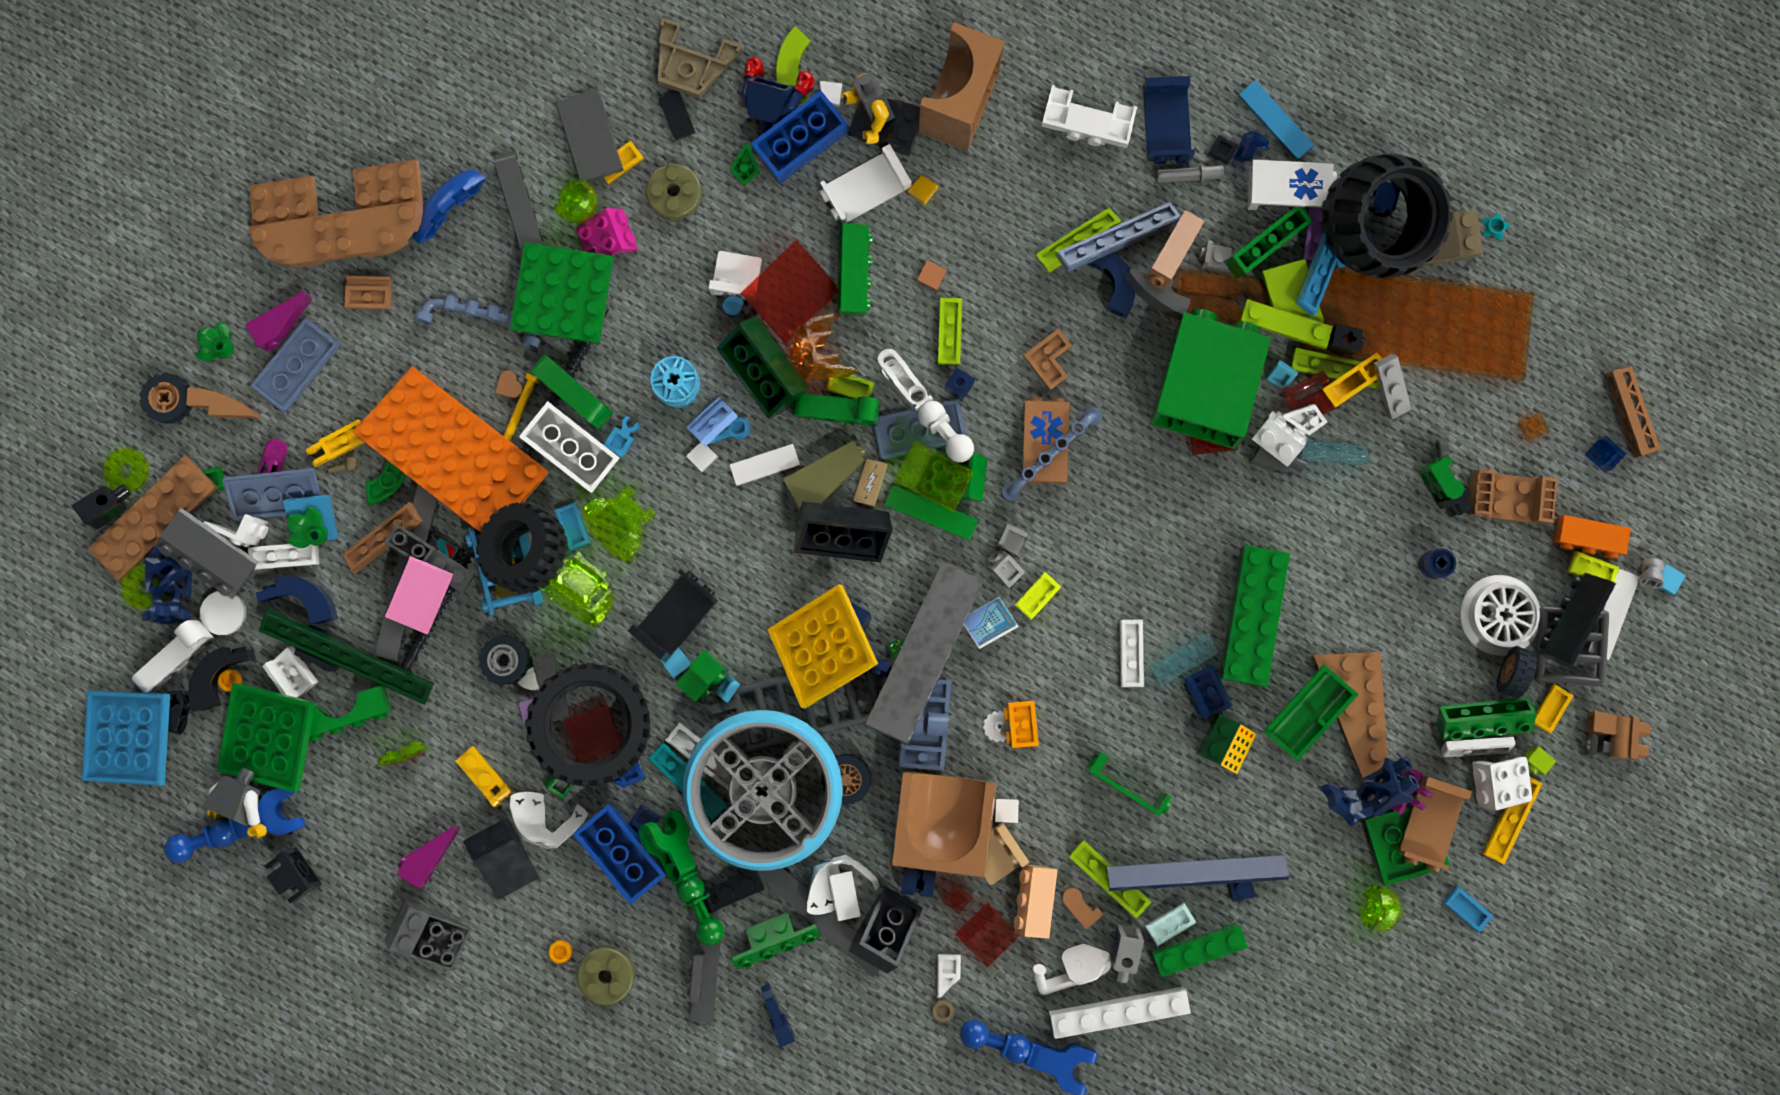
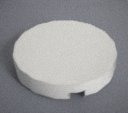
M216 591L203 601L200 608V619L203 626L209 632L216 635H230L238 631L245 621L246 606L239 596L236 595L232 600L228 596H223Z

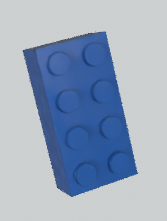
M820 90L751 143L752 151L780 185L849 132L848 124Z
M613 803L605 806L573 833L575 838L630 905L667 875L658 858L645 851L639 835Z

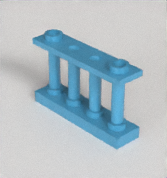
M469 527L468 534H465L467 547H472L484 596V599L481 600L483 613L488 612V616L493 617V608L523 601L532 602L533 607L542 605L544 601L541 589L534 593H518L491 600L488 586L495 584L488 581V578L481 572L482 567L478 566L477 558L479 555L476 554V546L479 543L477 541L479 534H475L474 528ZM527 533L518 539V546H515L513 549L512 558L517 557V559L523 560L528 554L530 544Z

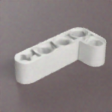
M187 620L178 626L174 631L177 637L135 673L132 680L143 693H155L172 678L171 675L176 670H181L188 663V659L200 653L205 648L204 645L207 642L214 640L212 634L200 621Z

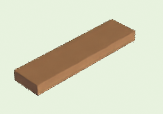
M408 502L342 554L352 573H358L390 547L384 542L396 524L410 532L423 522L413 503Z

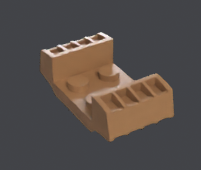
M1482 469L1470 471L1469 493L1471 495L1468 496V503L1472 509L1468 510L1466 515L1546 525L1554 523L1558 478L1495 474L1496 471Z

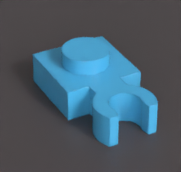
M628 416L622 421V429L620 430L615 427L604 443L606 448L624 458L635 441L630 435L637 432L640 428L638 422L635 423L634 427L629 428L627 424L630 421V417Z

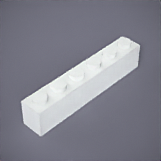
M1183 987L1049 1011L1052 1033L1055 1039L1191 1014L1187 991Z

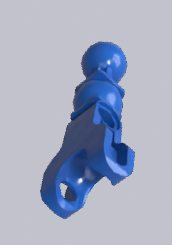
M280 788L266 792L258 805L260 823L258 824H263L266 830L275 835L288 834L305 827L304 818L288 820L280 812L282 801L294 795L295 792ZM221 818L214 821L210 826L203 827L204 832L192 837L183 834L173 835L164 846V854L172 862L183 863L190 859L194 850L209 846L210 849L227 847L233 844L235 840L249 836L247 830L251 825L245 826L229 818Z
M975 1019L968 1020L960 1029V1039L968 1048L977 1049L986 1045L1000 1050V1056L1002 1058L1006 1057L1012 1063L1020 1064L1024 1062L1026 1066L1055 1076V1080L1063 1091L1074 1095H1086L1087 1087L1084 1083L1073 1078V1069L1080 1062L1095 1063L1099 1055L1096 1051L1077 1043L1057 1049L1039 1042L1029 1041L1027 1037L1020 1034L1010 1035L1009 1032H1006L1005 1037L988 1032L987 1026L982 1021Z

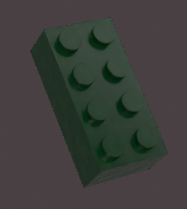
M756 316L739 323L716 348L768 419L787 410L809 388Z

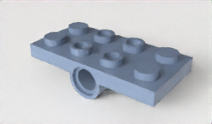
M938 679L908 745H904L901 742L899 767L944 771L951 680Z

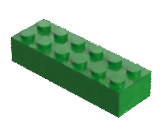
M1248 545L1241 547L1219 673L1220 679L1268 687L1290 553Z

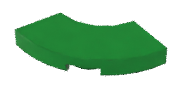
M387 460L381 475L372 481L366 482L367 505L377 504L390 498L400 489L406 479V475Z

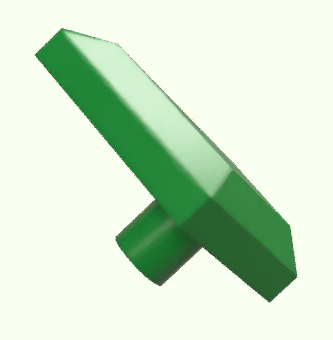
M748 142L744 144L729 169L744 187L761 173Z

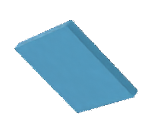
M87 691L82 781L165 785L170 694Z

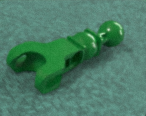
M671 810L665 814L662 820L665 834L656 823L648 822L640 826L638 830L639 838L645 851L659 858L668 878L672 881V885L677 884V896L682 902L686 903L682 906L683 909L692 907L699 922L695 931L697 939L706 946H713L722 940L724 926L719 919L710 917L703 902L710 895L709 893L704 895V883L699 877L695 876L699 872L696 870L695 861L687 845L690 834L689 826L680 811Z

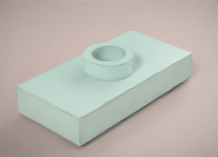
M1183 902L1148 923L1145 927L1155 944L1159 946L1194 925L1196 921Z

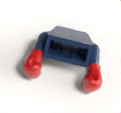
M751 57L745 63V81L741 90V97L747 108L748 116L759 119L758 131L766 132L771 128L772 123L777 124L797 108L801 99L814 88L815 80L808 71H802L798 74L795 87L764 78L763 62L758 57Z

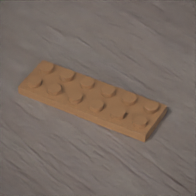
M184 456L88 549L118 581H121L151 553L152 547L156 546L160 535L180 508L192 514L217 490V487L189 456Z

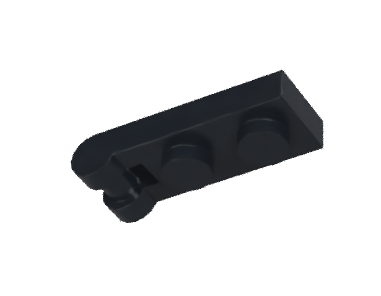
M750 870L706 889L704 895L709 893L710 896L704 899L703 902L710 914L763 891L765 888L757 870ZM715 893L719 899L716 903L713 902L711 897Z

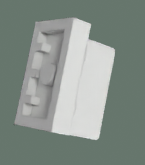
M719 251L714 278L709 283L708 289L710 293L724 297L736 296L747 301L755 300L762 259Z

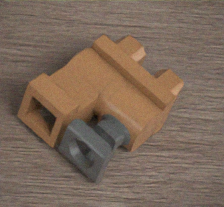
M1599 711L1588 712L1586 733L1591 734L1586 735L1585 756L1607 753L1608 758L1630 761L1637 758H1647L1649 756L1648 745L1639 744V736L1649 737L1651 725L1640 722V718L1611 715ZM1596 734L1610 736L1608 742L1598 741Z

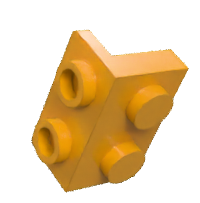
M1035 702L1007 703V708H1003L1004 721H1009V730L1005 731L1006 743L1011 744L1012 749L1039 746Z

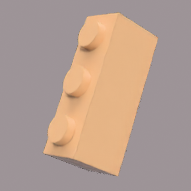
M1025 865L1022 868L1019 876L1021 883L1020 892L1017 895V916L1014 919L1015 933L1025 937L1049 938L1057 869L1037 865Z

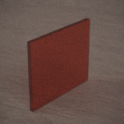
M795 240L740 294L783 342L787 343L837 294V285L820 267V264Z

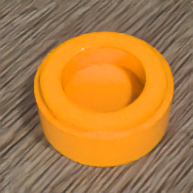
M234 669L224 670L218 677L220 688L227 692H231L232 683L242 684L241 674Z
M564 940L555 941L549 948V957L557 964L565 963L572 955L571 945Z

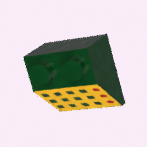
M1215 714L1196 754L1238 774L1256 733L1221 714Z

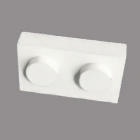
M290 646L274 660L266 662L263 668L281 694L299 698L307 693L318 681L300 657L294 655L295 648Z

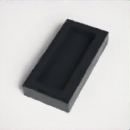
M680 92L659 99L675 141L696 133Z

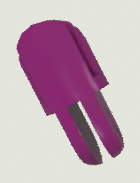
M274 438L266 443L257 474L263 473L265 463H268L266 473L273 472L274 465H277L276 472L282 471L287 454V445L284 441Z

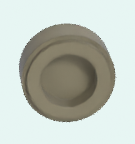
M947 999L937 1000L932 1006L933 1018L940 1023L949 1022L954 1016L953 1004Z

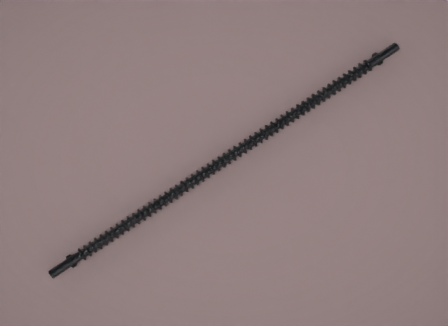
M606 308L605 317L609 311L608 308ZM578 342L580 344L579 347H575L577 351L572 353L573 358H569L570 363L566 364L567 369L565 371L571 377H575L574 372H578L577 367L581 366L580 361H584L583 356L588 354L586 350L591 349L589 345L593 343ZM550 392L551 397H548L547 400L555 407L559 405L558 401L559 399L562 400V398L555 392ZM523 442V448L519 449L528 456H531L530 451L534 450V448ZM466 544V550H462L463 555L459 556L460 561L456 562L468 569L467 564H471L470 559L474 558L472 547H467ZM450 585L446 591V594L440 605V608L432 624V627L437 625L435 621L440 620L438 616L443 614L441 611L442 609H446L445 604L449 603L448 598H452L451 593L456 591ZM417 631L419 634L414 636L416 640L411 642L412 647L409 651L405 652V659L400 668L409 671L412 663L417 661L420 649H424L422 645L427 643L426 638H430L429 633L427 635Z

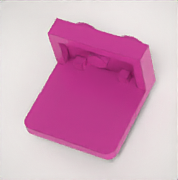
M605 208L576 228L584 252L614 256L617 253H631L638 250L635 236L630 229L628 218L623 209Z

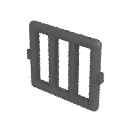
M1541 606L1539 608L1540 619L1538 624L1535 679L1539 682L1562 683L1564 686L1575 687V685L1603 687L1606 683L1609 612L1602 610L1598 617L1600 619L1599 632H1590L1587 641H1598V655L1579 653L1575 661L1597 664L1596 677L1545 673V661L1550 659L1538 654L1541 650L1538 645L1543 636H1548L1551 631L1548 628V615L1559 616L1562 608Z

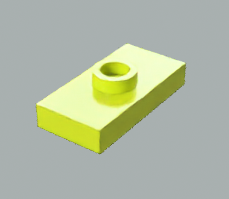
M1575 551L1567 573L1575 576L1588 573L1614 582L1619 567Z
M1044 572L1015 606L1032 620L1061 586Z

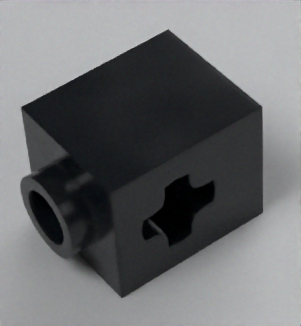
M1336 324L1333 326L1327 350L1349 355L1356 354L1359 350H1362L1364 345L1363 329ZM1345 336L1348 337V341H1351L1349 344H1346L1347 340L1343 339Z

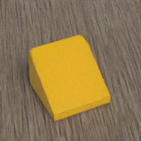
M921 175L907 192L921 204L925 205L938 190V185Z

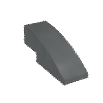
M1131 268L1124 274L1123 278L1128 285L1156 310L1176 320H1180L1184 312L1187 313L1191 299L1170 292L1173 283L1170 282L1164 291L1145 280L1148 275L1146 273Z

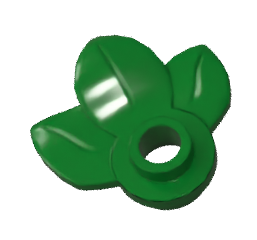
M220 321L215 329L208 327L200 329L197 333V340L201 348L195 356L204 362H212L216 358L224 359L232 356L235 348L230 340L231 330L229 326Z
M309 506L305 515L291 514L287 516V526L293 532L287 541L292 546L306 548L309 545L320 546L327 541L328 531L322 525V515L317 509ZM314 531L318 533V539L313 536Z

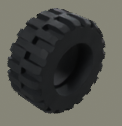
M524 502L511 503L509 507L505 505L498 509V513L494 512L489 517V522H485L482 526V534L478 535L477 541H479V546H476V554L479 555L477 558L478 566L482 567L481 572L488 578V581L519 594L537 592L540 590L539 587L545 588L549 585V581L557 577V571L559 568L562 569L564 565L563 558L567 555V549L565 548L567 536L563 535L565 530L555 516L534 505ZM530 531L532 536L530 550L520 563L513 566V548L518 539Z

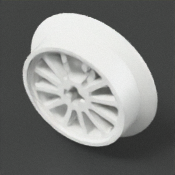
M1506 575L1489 576L1476 582L1465 594L1460 609L1461 625L1467 638L1478 649L1491 655L1506 656L1512 647L1526 648L1534 640L1538 633L1540 605L1533 591L1522 581ZM1505 589L1510 590V592H1512L1508 599V602L1506 601ZM1493 590H1499L1500 602L1492 593ZM1519 595L1521 601L1512 606L1516 596ZM1488 596L1492 602H1483V599ZM1524 604L1526 605L1527 611L1516 612V609ZM1485 606L1489 607L1491 611L1488 618L1482 615L1481 612ZM1500 612H1504V614H1507V618L1503 619V617L1500 616ZM1517 615H1527V622L1518 619ZM1480 621H1482V622H1490V623H1488L1487 625H1485L1484 627H1482ZM1515 623L1524 626V631L1522 633L1517 628ZM1496 624L1497 626L1491 637L1486 633V630ZM1503 627L1504 641H1499L1497 638ZM1509 627L1516 635L1514 640L1510 639Z

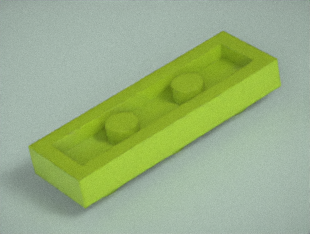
M940 298L938 365L960 366L962 298Z

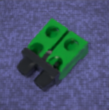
M1448 455L1435 459L1417 470L1433 497L1439 501L1436 503L1438 508H1445L1450 517H1454L1472 509L1466 499L1471 494L1468 489L1464 490L1463 484L1455 479L1448 466L1453 462Z

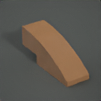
M187 387V406L208 409V415L215 418L260 419V414L233 398L214 391Z

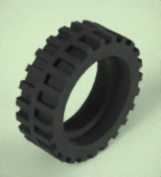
M594 663L574 664L569 668L558 670L555 675L543 682L544 684L539 690L535 691L532 703L529 704L527 709V720L525 719V727H527L526 738L530 744L532 755L538 760L540 766L554 778L579 786L606 784L625 775L636 765L644 753L650 736L648 706L638 687L622 672L606 665ZM586 686L599 687L616 696L625 709L628 721L626 737L617 752L604 761L592 764L578 763L565 757L555 746L550 733V718L557 702L568 692Z

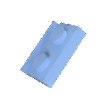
M718 397L687 428L704 446H707L738 416Z

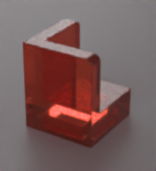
M955 882L941 901L960 915L967 904L973 901L974 897Z

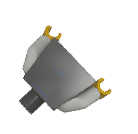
M241 768L236 780L228 776H222L219 782L209 789V796L202 805L203 808L208 809L207 815L210 818L214 817V821L227 817L245 826L251 825L247 830V834L250 837L256 836L260 838L265 836L267 833L266 827L263 824H258L260 823L258 813V796L260 792L258 789L249 786L255 773Z

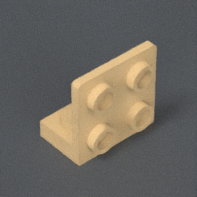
M1003 822L994 827L991 833L988 868L985 875L990 885H993L1020 865L1024 867L1029 863Z

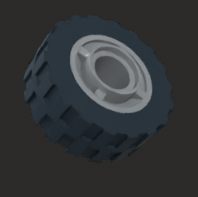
M510 635L493 637L480 650L481 653L478 660L480 662L479 668L482 670L481 673L487 677L488 681L494 682V684H514L526 675L527 670L531 668L532 656H530V649L518 637ZM504 654L509 657V664L507 666H503L501 663V657Z

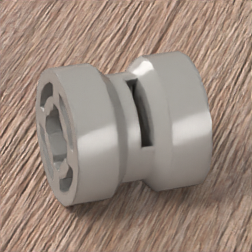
M1655 558L1644 559L1640 564L1642 572L1639 581L1640 585L1647 589L1661 588L1664 584V576L1662 575L1665 570L1664 562Z

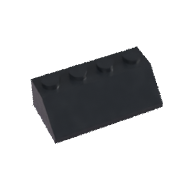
M802 501L796 523L794 553L881 563L893 530L890 514L886 511Z
M1588 573L1580 574V576L1576 575L1570 585V588H1572L1570 595H1566L1560 603L1559 607L1562 610L1559 616L1555 615L1549 624V627L1552 628L1548 636L1544 635L1538 645L1541 648L1538 654L1562 666L1574 665L1616 583Z

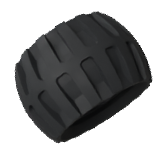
M1399 154L1370 156L1346 168L1340 174L1341 177L1334 180L1329 187V193L1326 200L1323 201L1321 208L1323 211L1321 229L1327 238L1326 244L1330 251L1337 255V259L1342 264L1362 275L1375 278H1392L1412 273L1423 267L1426 262L1431 261L1439 253L1438 249L1442 243L1446 242L1449 236L1448 229L1453 218V212L1450 210V194L1442 185L1443 181L1439 175L1419 160ZM1389 180L1400 189L1406 200L1407 219L1404 231L1397 242L1387 250L1380 252L1368 240L1364 228V210L1370 195L1380 184Z

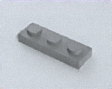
M1393 353L1374 363L1389 418L1393 420L1412 410L1398 356Z

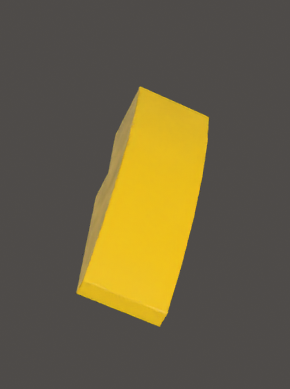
M1378 352L1322 389L1334 408L1378 379L1374 363L1382 359Z

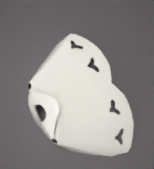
M519 792L511 795L510 809L521 839L537 846L540 845L543 848H558L584 823L588 815L585 809L577 804L571 818L563 823L555 832H550L545 824L543 794ZM521 799H524V801H522L520 805H519L518 802L515 801V800H519V801H520ZM534 799L536 802L541 801V804L535 806L532 800ZM575 811H577L579 815H582V817L576 818Z
M847 855L820 862L813 867L807 900V912L821 915L835 910L834 902L828 903L827 906L825 904L826 900L833 901L828 876L840 873L839 864L852 865L873 883L875 890L879 888L880 884L866 867ZM814 902L815 905L818 906V908H815L814 906L811 908L810 906Z

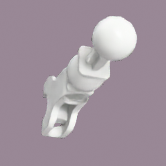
M893 349L883 350L878 356V362L885 379L909 406L916 411L919 422L924 427L929 428L932 434L938 432L947 443L946 453L951 460L955 462L969 460L974 452L972 440L966 435L956 434L948 424L950 419L948 414H946L944 406L937 401H933L932 397L927 395L925 388L898 353ZM888 356L895 358L884 363V359ZM917 394L924 396L919 402L912 400Z

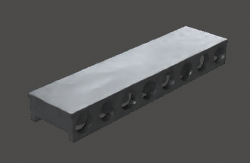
M941 563L865 723L866 727L896 739L904 745H908L982 587L983 580L948 564Z

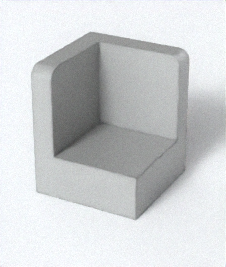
M1007 524L997 546L1018 555L1028 533Z

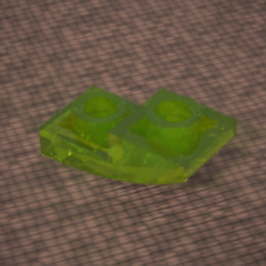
M409 741L408 746H401V755H399V751H385V756H378V765H390L409 761L424 754L429 750V745L422 746V741Z

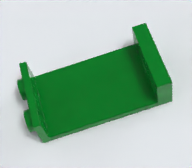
M1100 751L1095 752L1085 768L1086 771L1155 815L1160 816L1161 813L1165 814L1172 804L1169 801L1171 799L1170 795L1161 792L1154 805L1151 806L1099 773L1109 756Z

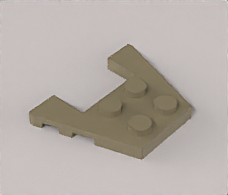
M662 18L658 85L700 99L740 54L742 45L723 39L716 58L675 45L681 25Z

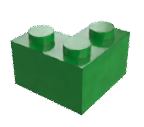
M703 650L689 665V670L675 684L694 702L699 700L703 702L712 693L709 689L714 684L719 685L727 677L725 672L728 669L709 651Z

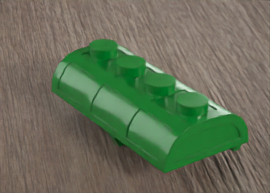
M1323 664L1268 724L1263 732L1298 762L1359 694Z

